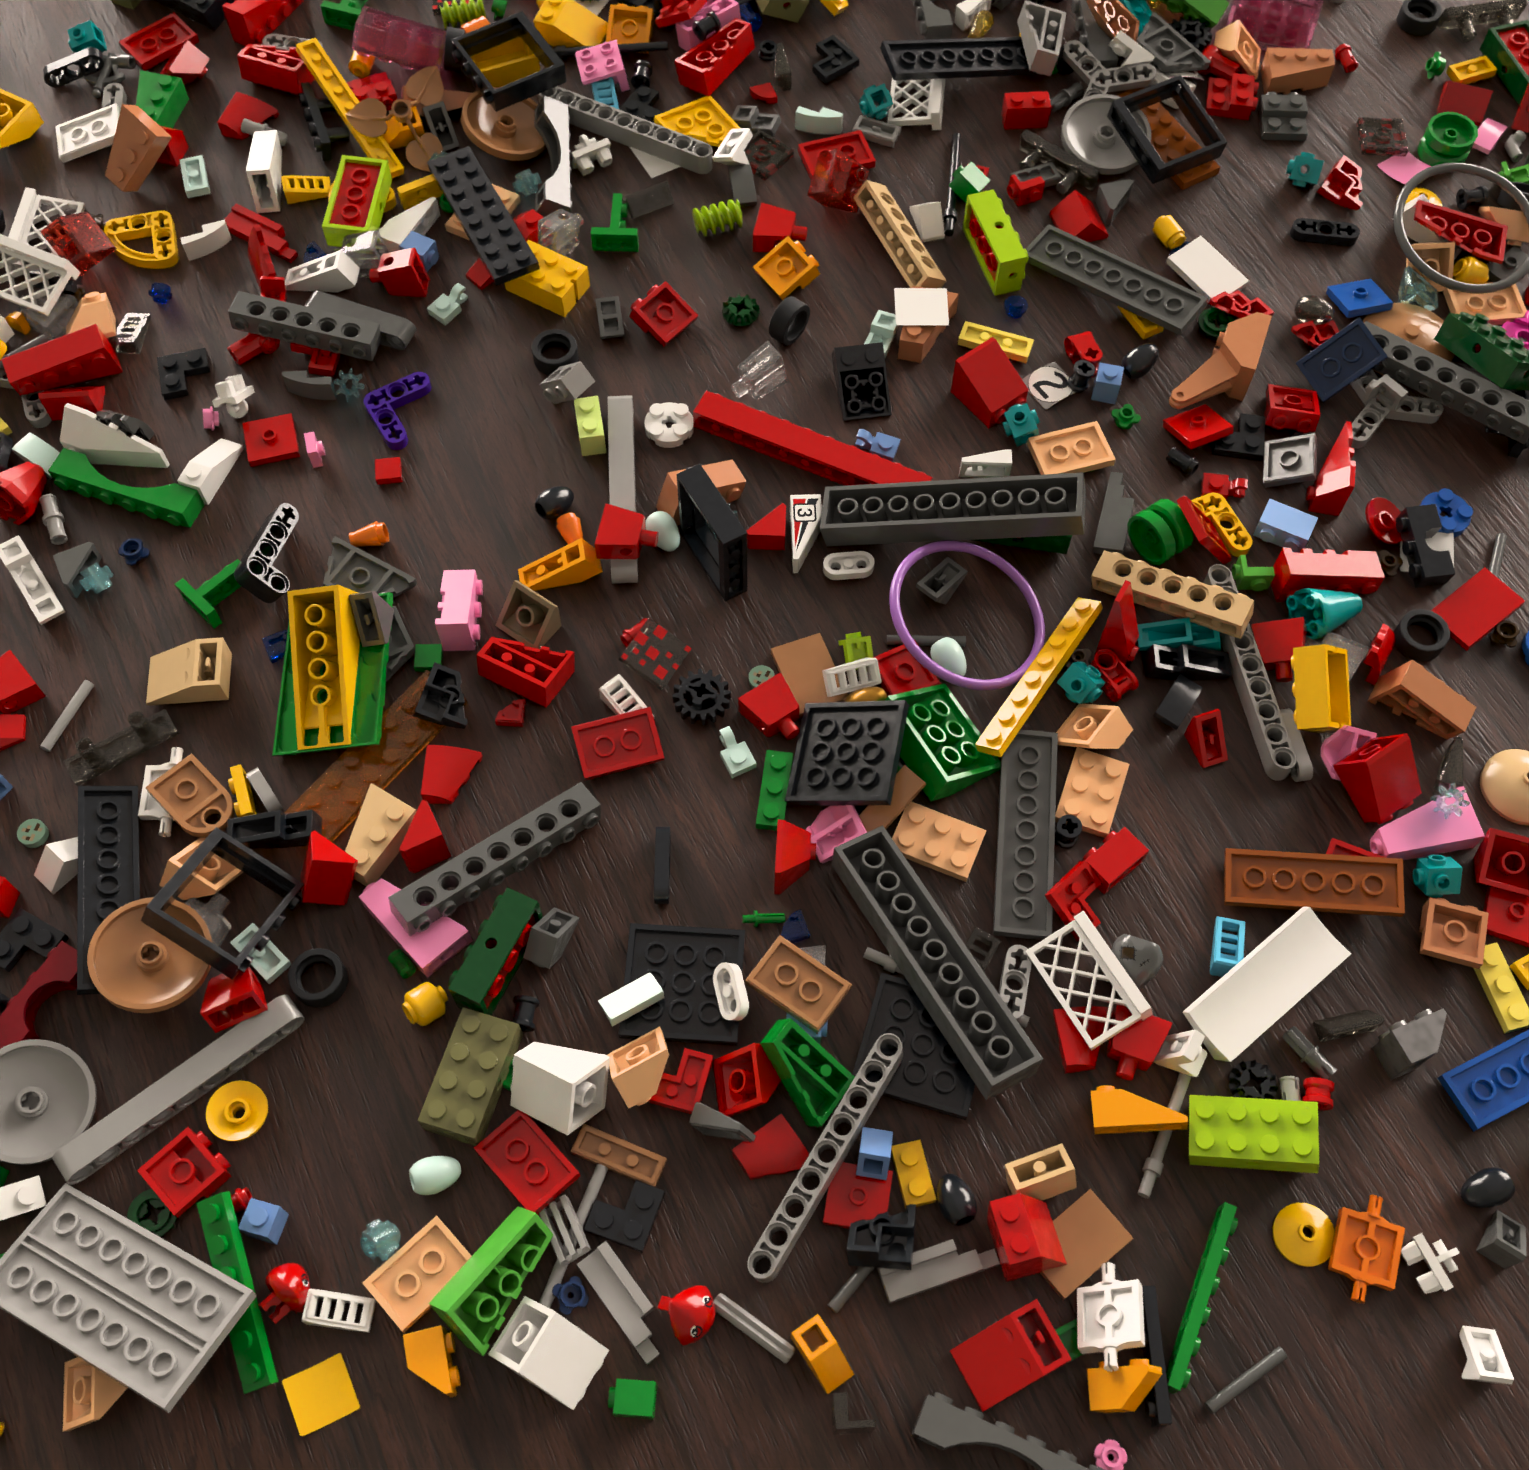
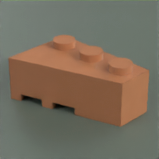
M1267 48L1260 68L1264 94L1268 92H1282L1283 95H1287L1291 90L1301 88L1302 91L1327 86L1335 66L1333 50Z
M122 104L105 176L122 192H138L172 136L140 107Z
M733 459L702 466L727 504L740 498L747 481ZM686 469L667 473L656 505L657 510L667 512L675 520L677 526L680 525L677 474Z

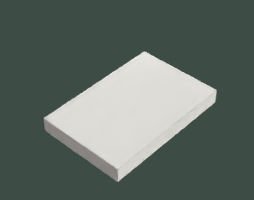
M117 103L56 126L58 154L63 163L113 144L121 110Z
M1199 236L1170 255L1166 261L1197 293L1207 297L1208 303L1211 298L1224 291L1231 294L1236 290H1242L1249 282L1244 275L1202 236Z

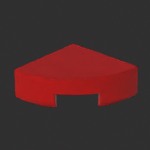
M770 82L750 87V95L754 99L764 100L768 104L777 103L778 97Z
M514 700L512 704L500 710L495 719L496 726L523 727L526 700Z

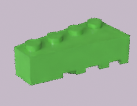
M1159 0L1167 5L1168 11L1172 13L1181 12L1184 14L1183 18L1185 20L1189 16L1194 21L1199 18L1200 23L1206 22V27H1211V29L1217 25L1229 5V2L1226 0Z
M517 1206L429 1302V1305L463 1345L482 1356L485 1355L490 1346L487 1343L494 1330H499L504 1322L505 1317L503 1315L512 1299L516 1300L522 1291L521 1284L527 1273L534 1270L554 1235L537 1213Z

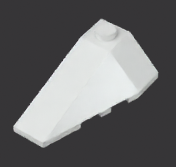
M69 403L64 406L60 442L66 449L85 454L91 464L168 468L170 465L163 450L136 435L128 437L119 430V426L110 423L108 426L96 420L97 415L89 410Z

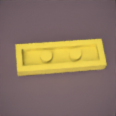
M965 321L958 339V345L974 349L991 337H994L1008 359L1027 363L1034 339Z
M1498 943L1485 945L1483 965L1479 969L1474 968L1504 1034L1529 1028L1528 1005Z

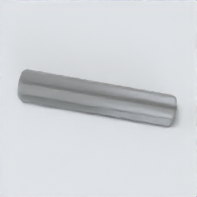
M719 1293L716 1296L714 1304L715 1311L782 1362L787 1363L795 1353L794 1346L723 1293Z

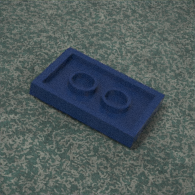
M1359 317L1301 358L1296 364L1313 389L1317 391L1321 400L1326 402L1389 357Z

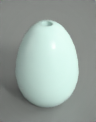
M656 511L648 516L646 519V530L658 532L657 546L669 552L676 550L680 544V534L675 520L664 511Z
M945 637L931 646L930 653L934 662L955 674L965 675L967 668L965 655L961 646L954 639Z
M431 1156L417 1161L409 1170L413 1191L420 1195H432L445 1190L460 1177L461 1165L458 1160L448 1156Z

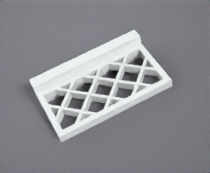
M892 78L890 94L893 105L888 111L887 123L896 126L932 124V130H941L946 79L894 81ZM927 80L929 84L925 87L919 85L922 81ZM903 81H905L906 83H908V84H907L905 87H903V88H900L899 86H897L898 84H900V83L903 82ZM913 88L918 91L913 95L907 93ZM925 95L928 99L921 103L917 100ZM903 96L906 100L899 104L896 100ZM912 103L917 106L911 111L906 109ZM924 111L927 113V116L918 117L916 114ZM899 112L905 114L901 118H893Z
M26 187L8 237L25 244L38 237L42 242L33 247L41 250L48 248L51 254L68 260L85 210V204L83 202L37 195L35 189ZM42 204L54 207L45 212L40 209ZM67 209L77 210L76 213L66 216L63 212ZM59 213L62 219L53 223L48 219ZM42 220L48 224L38 230L34 226ZM68 224L71 229L61 234L57 228ZM50 231H54L57 235L48 240L42 236ZM62 241L65 247L55 251L52 245ZM21 261L11 264V270L14 271L21 268Z
M0 234V254L3 257V260L0 261V269L5 267L7 274L0 276V284L8 280L10 288L0 291V298L48 316L69 279L76 280L81 272L67 259ZM21 261L22 267L12 271L10 265ZM39 268L41 275L30 278L29 272ZM24 274L26 281L15 285L14 278ZM60 276L56 284L49 285L48 279ZM43 282L45 288L34 293L33 285ZM28 288L29 295L19 298L17 292ZM47 295V300L43 307L38 306L36 299Z
M1084 911L1074 916L1072 922L1026 950L1027 955L1091 1051L1140 1019L1145 1020L1153 1015L1150 1005ZM1074 930L1080 938L1078 948L1062 947L1063 937ZM1083 944H1084V946L1087 948L1088 951H1083V950H1082ZM1045 948L1056 950L1053 965L1040 963L1035 954ZM1060 951L1076 954L1073 969L1057 966ZM1080 956L1092 957L1096 961L1094 973L1078 970ZM1099 967H1100V969L1102 970V972L1104 973V975H1099V974H1098V972H1099ZM1045 969L1051 970L1050 977ZM1056 971L1072 974L1069 989L1055 986L1053 982ZM1076 975L1093 978L1090 993L1073 990ZM1097 979L1111 983L1113 986L1111 998L1094 994ZM1116 992L1122 1000L1115 999ZM1061 993L1068 994L1067 1000L1064 999ZM1072 995L1088 998L1085 1014L1072 1011L1070 1008ZM1093 999L1109 1003L1106 1018L1090 1015ZM1113 1005L1127 1006L1132 1015L1124 1021L1111 1019ZM1077 1017L1084 1018L1083 1026ZM1088 1020L1105 1023L1103 1034L1094 1040L1086 1032ZM1109 1024L1116 1025L1109 1029Z

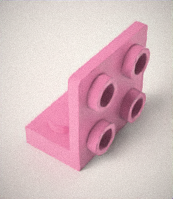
M616 40L575 52L583 85L613 77L614 83H619L622 92L630 90Z

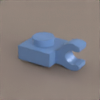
M859 429L855 446L860 449L870 450L871 454H877L881 458L893 462L901 439L877 432L876 436L873 437L867 430Z

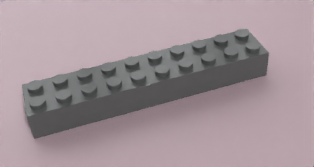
M1081 472L825 487L820 531L826 546L1084 535L1086 504L1084 475Z
M882 825L835 847L832 867L984 1098L988 1100L1037 1074L1043 1060L1042 1056L884 826Z

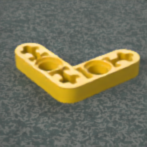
M1209 493L1191 500L1211 519L1231 555L1239 557V555L1248 554L1253 540L1222 495ZM1228 521L1232 524L1233 528L1226 529L1221 526L1220 522Z

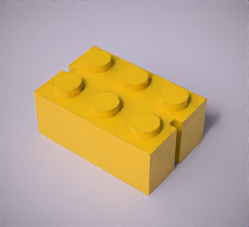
M520 36L470 56L493 87L500 88L540 71L538 58Z
M528 240L527 244L538 260L540 269L506 282V290L565 317L576 304V299L579 300L590 287L588 266Z
M1327 644L1293 648L1291 667L1294 671L1295 682L1292 685V692L1296 698V709L1293 717L1297 730L1326 733L1336 732L1344 725L1351 726L1347 649Z

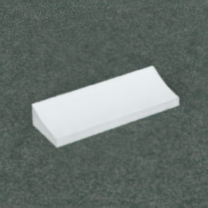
M1302 907L1187 1007L1183 1014L1194 1030L1196 1029L1205 1035L1203 1043L1214 1060L1232 1062L1347 959L1351 953L1327 930L1311 907Z

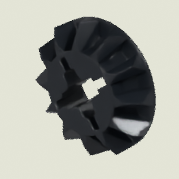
M1256 1060L1242 1061L1232 1069L1229 1075V1088L1233 1097L1275 1099L1274 1097L1278 1090L1275 1080L1276 1075L1271 1073L1268 1065L1257 1063ZM1249 1075L1254 1080H1263L1258 1086V1091L1254 1087H1243L1250 1080Z

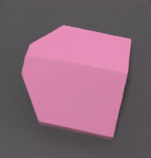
M1344 725L1325 739L1321 746V758L1331 778L1341 781L1333 765L1372 738H1376L1377 733Z
M830 805L819 813L811 826L806 828V831L811 833V843H816V855L820 863L832 860L835 847L867 833L854 805Z

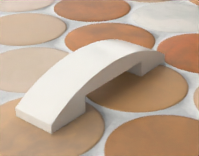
M18 535L0 544V558L26 598L38 622L42 625L65 613L53 589L20 536Z

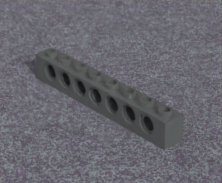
M1368 321L1364 322L1389 357L1373 368L1374 370L1384 375L1387 374L1399 383L1525 445L1529 439V400L1506 389H1502L1498 385Z
M582 782L576 784L388 897L391 912L409 936L416 932L425 931L434 921L451 915L457 907L467 901L471 902L477 899L483 891L491 886H498L506 877L514 872L524 870L535 859L547 856L553 848L561 843L571 841L582 830L594 827L601 819V804ZM567 815H573L574 817L568 818V817H565V816H567ZM550 829L551 831L544 832L542 830ZM521 843L528 844L526 846H519ZM496 858H504L501 861L494 860ZM473 872H479V873H480L479 875H475V876L470 875V874L473 873ZM448 887H456V889L451 891L445 890ZM424 902H431V904L427 906L420 905Z

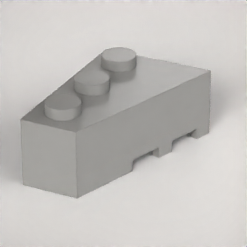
M1025 0L1017 23L1029 70L1051 76L1060 52L1066 12Z

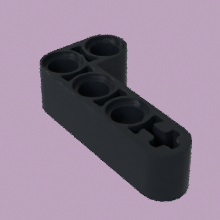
M289 503L281 504L266 517L234 572L236 582L265 603L275 602L290 588L288 578L272 566L299 519L297 509Z

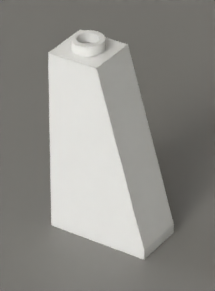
M277 130L257 131L253 135L246 174L257 213L280 212L282 148Z

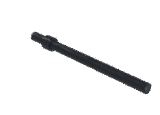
M668 41L618 44L620 53L667 51ZM559 45L552 49L560 59H567L569 56H575V52L593 46L566 47V45Z
M954 133L952 136L948 185L954 179L952 174L959 168L960 133ZM949 186L947 207L943 216L945 223L944 234L946 236L954 234V224L957 221V211L955 210L957 194Z

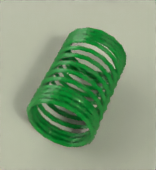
M397 949L389 955L388 961L402 979H406L415 973V965H413L402 949Z

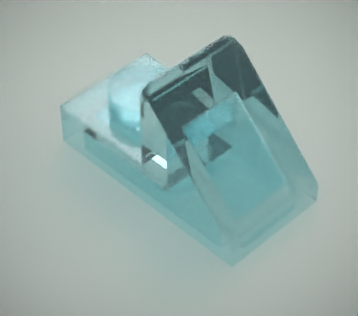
M1410 266L1406 267L1398 290V303L1410 304L1415 301L1419 306H1423L1430 311L1437 309V289Z

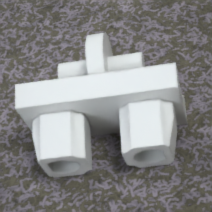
M584 134L579 136L580 144L574 146L576 151L571 154L572 161L570 164L573 169L578 168L584 176L594 170V165L592 164L594 160H598L601 167H606L612 163L611 143L608 137L597 142L595 138L588 139Z
M242 374L229 376L225 378L226 381L215 384L218 397L212 400L214 408L226 403L228 413L235 418H241L248 413V404L244 399L255 393L253 385L245 386Z
M1422 1233L1412 1238L1413 1241L1401 1249V1255L1408 1266L1420 1260H1425L1430 1271L1415 1278L1423 1293L1427 1294L1441 1289L1445 1292L1453 1288L1440 1262H1444L1449 1273L1458 1270L1452 1259L1453 1256L1460 1253L1457 1247L1448 1251L1442 1240H1438L1432 1243L1439 1254L1436 1257Z

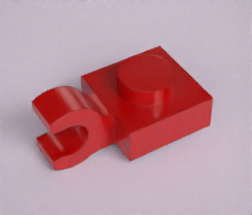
M1203 473L1201 496L1209 493H1218L1226 500L1228 495L1243 498L1245 490L1248 488V480L1238 478L1229 481V475Z

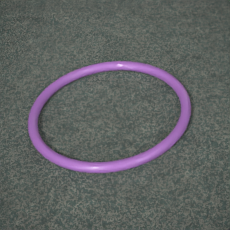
M962 541L929 543L911 552L900 563L894 573L889 592V605L892 621L901 641L923 667L951 684L972 690H996L1010 686L1020 681L1044 646V617L1031 586L1009 562L984 547ZM959 551L981 557L1007 574L1023 593L1033 616L1034 643L1026 661L1016 671L1007 676L980 680L955 674L929 658L911 637L903 620L900 607L901 585L912 565L932 553Z

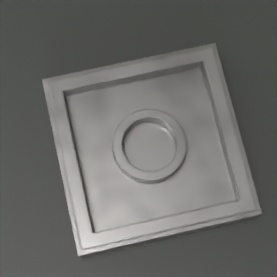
M1315 433L1265 441L1263 484L1265 488L1316 480L1317 436Z

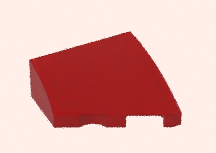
M236 92L217 123L222 136L244 140L250 136V134L241 132V124L244 118L263 125V121L271 116L276 119L279 116V112L273 106L257 98Z
M1343 155L1333 166L1317 190V193L1335 204L1352 210H1359L1363 205V202L1359 201V193L1362 191V184L1360 182L1362 168Z
M260 224L253 225L249 235L248 256L261 292L260 277L277 276L267 245L264 242Z
M1239 290L1231 294L1224 291L1209 300L1211 306L1238 318H1243L1256 312L1270 316L1274 314V311L1258 297L1250 301Z
M1334 320L1318 325H1315L1313 321L1292 326L1291 331L1315 349L1338 333L1339 329Z
M1382 624L1375 635L1363 662L1371 666L1365 681L1373 685L1376 684L1396 642L1392 629L1385 624Z
M427 745L421 787L422 799L427 801L428 804H452L459 795L460 787L469 780L471 770L477 762H481L482 752L453 746Z
M1087 1006L1070 1008L1074 1012L1085 1014ZM1091 1006L1090 1015L1106 1018L1108 1007ZM1063 1008L1054 1009L1053 1016L1065 1074L1095 1069L1100 1045L1091 1051ZM1077 1017L1083 1026L1084 1018ZM1088 1020L1086 1032L1092 1040L1103 1034L1105 1023Z
M782 1114L754 1133L756 1136L754 1142L743 1141L732 1149V1156L750 1180L763 1178L765 1175L787 1174L788 1171L799 1170L809 1156V1152Z

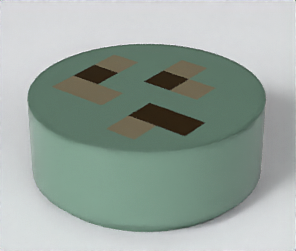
M764 665L751 669L748 676L751 689L775 676L774 671Z
M39 819L26 820L17 830L18 840L28 848H37L43 845L49 836L47 826Z

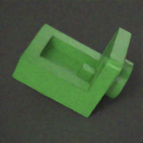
M1506 161L1501 162V171L1497 172L1499 175L1510 182L1529 184V164L1509 169Z
M1239 555L1236 564H1233L1231 569L1233 579L1236 580L1237 590L1262 591L1268 589L1275 577L1274 567H1248L1246 555Z

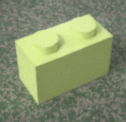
M598 396L575 399L574 405L582 456L607 453Z

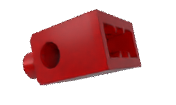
M761 203L753 232V252H770L787 236L792 241L806 242L808 227L796 226V213L794 211Z
M415 248L385 253L380 258L378 268H371L369 270L370 281L372 283L383 282L390 295L427 297L430 278Z
M605 503L595 540L597 559H637L640 556L642 545L657 546L659 534L656 531L646 530L645 516L643 514Z
M1304 617L1251 624L1265 669L1275 670L1277 682L1292 681L1291 657L1293 656V648L1304 647L1306 643L1307 627Z
M8 650L0 657V712L2 714H11L46 696L11 650Z
M778 673L738 698V711L766 737H772L781 731L787 740H791L799 734L800 729L794 722L799 719L800 707L781 673Z
M249 967L245 973L239 971L233 979L220 974L208 981L200 1014L215 1033L268 1010L260 980Z
M1117 1004L1112 1011L1111 1019L1124 1021L1132 1014L1127 1006ZM1151 1015L1145 1020L1140 1019L1110 1038L1107 1046V1057L1119 1061L1115 1073L1116 1076L1124 1080H1133L1136 1068L1147 1071L1157 1056L1172 1026V1022ZM1110 1024L1109 1029L1113 1028L1116 1025Z

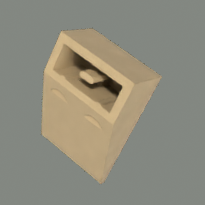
M224 638L195 639L150 657L147 706L229 700L232 653Z

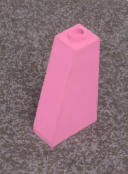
M1463 786L1379 828L1370 839V850L1386 858L1409 860L1432 854L1474 848L1485 835Z
M382 878L376 883L369 884L365 887L362 894L358 896L362 904L427 978L473 941L469 931L449 917H441L434 921L425 931L416 932L409 936L391 912L388 897L401 889Z

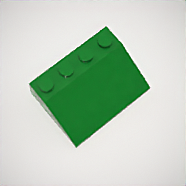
M945 683L889 695L885 699V701L906 700L909 704L900 757L907 767L926 783L923 790L930 801L951 796L1000 770L1001 762L997 756L978 752L975 744L980 738L981 733Z

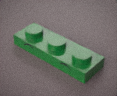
M766 750L756 818V828L777 831L778 820H785L787 807L785 797L794 753Z

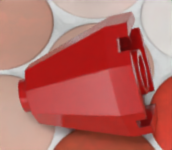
M27 461L0 472L1 519L7 521L11 517L16 519L13 522L14 524L20 525L34 514L47 482L45 471L40 465Z

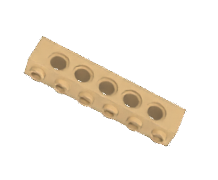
M866 180L853 198L909 287L941 288L947 280L886 186Z
M1104 550L1091 575L1093 589L1117 596L1125 580L1131 582L1134 603L1178 618L1190 617V622L1239 639L1242 638L1253 615L1254 600L1245 594H1235L1224 590L1220 586L1199 582L1193 577H1183L1174 574L1169 569H1159L1150 566L1144 561L1126 558L1117 552L1111 553ZM1127 574L1128 576L1120 577L1119 575ZM1146 582L1153 583L1151 585H1144ZM1174 590L1177 591V593L1172 594L1168 593V591ZM1194 599H1201V600H1203V601H1201V602H1195V601H1193V600H1194ZM1220 607H1225V608H1228V609L1222 611V610H1219L1218 608H1220Z

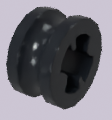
M771 40L762 41L759 44V58L763 61L774 60L777 57V44Z

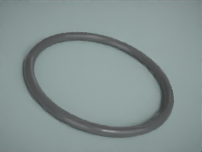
M1444 163L1426 168L1404 185L1394 207V230L1398 243L1408 260L1427 278L1455 291L1484 294L1506 289L1520 281L1529 272L1528 252L1526 260L1515 273L1497 282L1471 284L1448 278L1431 268L1419 257L1410 244L1404 228V207L1412 190L1429 177L1449 172L1476 175L1501 187L1519 205L1529 225V201L1509 180L1481 166L1467 163Z

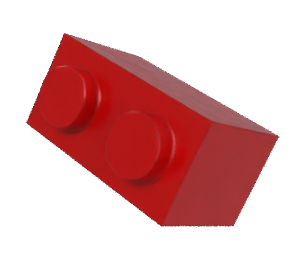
M1048 91L1004 93L1001 111L1004 130L1048 127L1051 112Z
M1126 827L1122 828L1118 833L1115 831L1109 833L1102 841L1103 845L1099 849L1093 847L1082 858L1088 862L1102 883L1097 888L1104 895L1139 866L1149 852V849Z

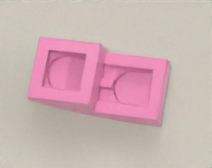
M1487 118L1479 127L1478 137L1472 148L1488 155L1508 127Z

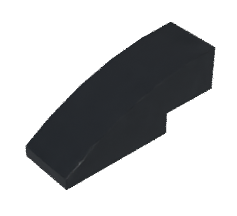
M1182 643L1178 648L1153 644L1142 654L1145 677L1176 680L1179 674L1191 681L1224 679L1232 676L1228 652Z
M312 809L289 814L277 810L228 819L227 834L250 849L308 846L311 832L316 831L322 835V817Z

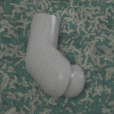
M1521 130L1511 134L1504 145L1513 162H1517L1523 157L1519 147L1522 145L1521 142L1526 139V135Z

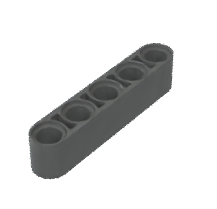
M314 291L304 305L314 309L379 323L381 332L380 344L397 350H404L416 332L415 325L406 318L321 291Z

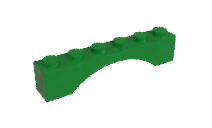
M66 448L62 449L48 470L54 480V484L62 490H73L87 498L91 496L109 505L116 504L131 512L138 511L144 513L152 519L160 518L166 520L174 526L182 525L191 528L205 505L198 490L177 483L159 487L140 488L113 482L97 472L85 454Z

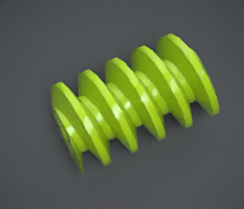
M452 0L451 7L447 1H444L443 8L440 6L445 30H447L449 23H451L453 28H457V22L462 25L466 21L469 22L480 16L486 18L483 0H477V3L474 0H469L468 4L465 0H460V5L457 4L456 0Z
M729 199L727 206L721 201L718 204V208L713 203L710 205L709 210L706 206H702L701 212L697 208L692 209L695 229L697 233L701 231L705 237L707 236L708 229L712 231L713 235L716 234V227L718 226L722 232H725L726 224L733 230L734 222L738 224L739 228H742L743 217L738 199H736V203Z

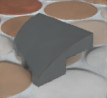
M105 409L96 413L98 421L107 426L113 423L119 426V430L126 435L130 432L149 441L155 434L146 423L137 418Z

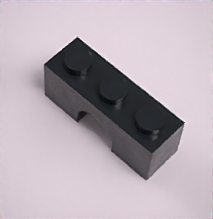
M1436 504L1406 507L1396 518V529L1402 538V551L1407 556L1409 576L1413 579L1415 588L1446 584L1456 574L1449 550L1435 551L1427 545L1425 540L1432 538L1442 528Z

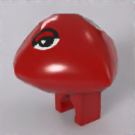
M285 1263L273 1268L265 1279L266 1286L272 1293L259 1305L265 1312L269 1307L276 1305L275 1312L268 1316L276 1324L291 1310L294 1312L304 1311L310 1283L304 1267L297 1263Z
M701 1285L687 1288L673 1298L662 1296L657 1307L668 1312L674 1335L682 1346L695 1343L710 1330L716 1314L714 1300L709 1289Z

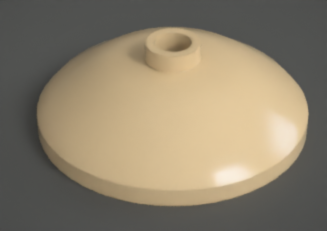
M1521 749L1501 751L1486 762L1480 774L1481 792L1488 805L1501 817L1521 825H1529V751Z

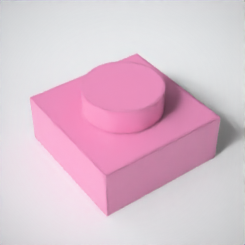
M314 432L305 433L307 454L313 468L322 467L321 456L325 455L323 442L317 441Z

